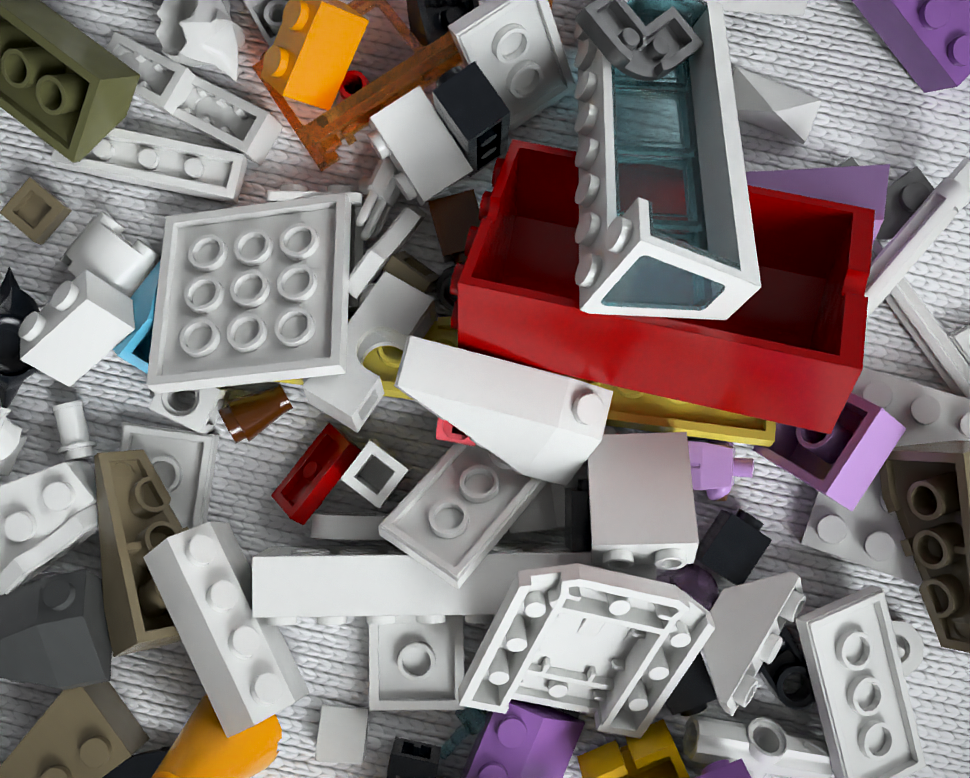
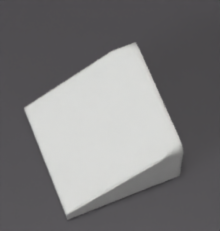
M323 704L315 761L362 764L367 749L369 707Z

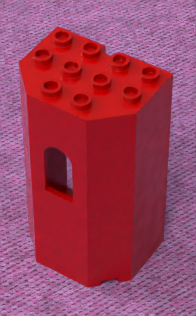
M512 139L505 159L498 157L495 162L492 175L493 191H484L479 208L480 225L479 227L471 226L465 245L466 262L465 264L457 263L453 271L450 293L451 295L458 296L452 311L451 328L458 330V348L536 369L831 434L863 370L868 297H865L864 294L871 269L874 209L747 185L761 288L727 320L589 314L580 311L579 285L575 282V274L579 264V244L575 241V233L579 223V204L575 203V193L579 185V168L575 166L577 152ZM615 165L617 216L622 217L634 201L640 197L649 203L650 226L687 228L682 172L653 166ZM664 240L689 250V245L684 241ZM644 255L637 259L602 300L694 304L691 272Z

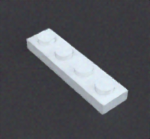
M119 128L111 130L80 162L72 163L54 148L50 159L59 168L234 204L238 203L248 163L244 154Z

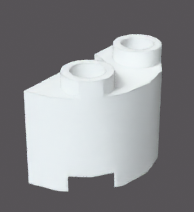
M101 211L97 217L93 216L59 260L69 266L67 270L74 276L78 277L86 269L131 298L157 265L161 255L139 239H137L134 245H131L120 235L125 227Z

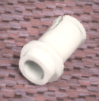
M73 401L53 406L52 412L55 415L61 442V448L57 449L58 454L64 455L65 462L80 461L93 457V448L97 446V443L90 439L83 411V401Z

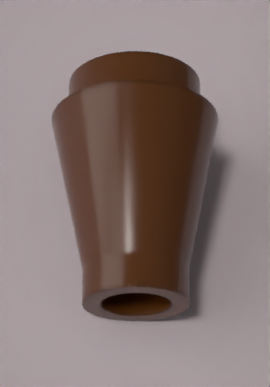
M278 384L267 390L228 400V406L218 411L235 443H238L246 438L250 442L281 415L293 409L283 388Z

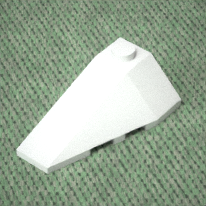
M411 335L406 338L394 384L397 389L441 420L448 421L465 433L475 444L489 450L506 462V465L518 474L561 486H567L602 441L613 395L611 390L570 377Z

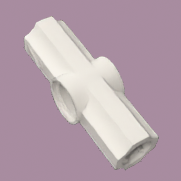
M696 715L690 716L686 722L685 734L682 740L684 755L689 756L691 761L711 764L726 759L731 763L742 758L751 778H764L767 774L790 778H831L832 764L824 738L786 732L779 724L765 717L756 718L749 725Z

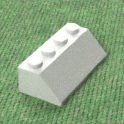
M207 522L167 537L143 557L227 738L255 726L310 693L279 627L268 625L267 618H252V570L229 523Z

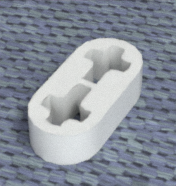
M314 512L311 515V538L386 540L379 535L378 526L390 513Z

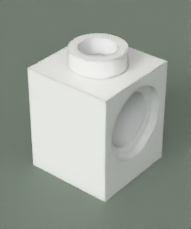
M224 387L194 390L196 395L195 403L190 409L185 411L178 402L180 391L155 394L150 390V396L153 399L148 409L198 433H212L220 417L218 410L225 407L232 391Z

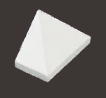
M736 66L732 77L738 119L804 144L822 99Z

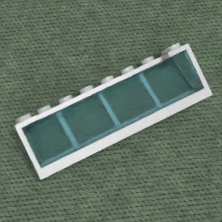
M625 0L645 26L674 6L704 44L692 56L663 78L654 81H643L632 78L615 68L578 23L576 25L574 37L578 39V52L574 66L578 68V83L574 96L578 100V116L575 122V131L578 133V150L575 157V166L579 168V185L575 193V203L579 204V223L575 233V241L579 244V264L575 274V282L579 285L580 311L589 314L727 320L761 288V280L723 5L714 0Z

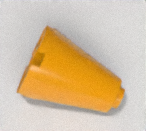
M205 694L151 778H251L266 769L278 756L277 743L282 739V729L276 714L253 727L227 738L207 694Z

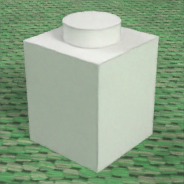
M374 439L369 440L340 479L377 508H381L413 467Z

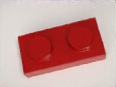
M328 423L271 494L272 498L290 519L304 525L321 506L323 500L362 450L340 429Z

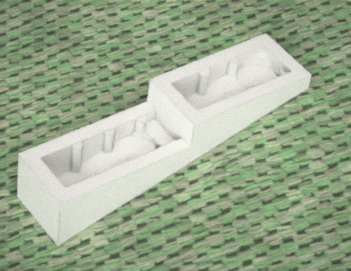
M117 32L113 34L105 49L140 74L134 96L236 153L244 154L247 159L260 166L263 164L283 128L269 112L194 75L187 67Z

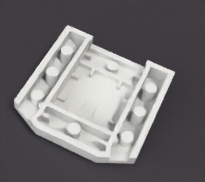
M579 563L520 570L508 589L458 688L459 705L506 714L511 699L593 714L597 731L641 739L715 630L711 612L676 585Z

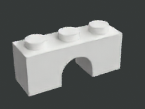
M386 271L376 284L371 283L366 287L359 299V308L350 321H348L346 374L303 378L304 384L302 389L309 403L357 433L385 394L380 376L363 366V361L367 354L380 346H394L403 351L407 336L411 335L423 339L437 319L434 298Z

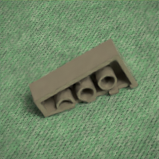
M109 681L63 690L1 764L0 778H102L131 757L150 738Z

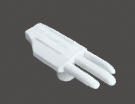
M389 156L383 160L379 159L371 177L364 176L359 181L360 193L367 195L356 221V226L362 227L366 222L360 235L362 241H366L370 237L371 239L377 237L391 208H393L401 193L393 178L399 172Z

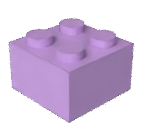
M851 393L831 434L776 422L775 442L772 446L755 445L752 450L785 472L853 511L907 428L883 408Z

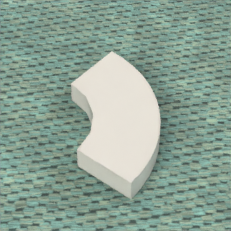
M415 204L404 207L391 226L367 250L349 275V294L357 299L366 287L377 279L383 272L382 269L390 257L401 250L427 216V213Z
M97 503L73 515L46 539L14 558L0 572V594L7 595L14 589L32 580L54 565V562L65 556L77 545H81L99 530Z

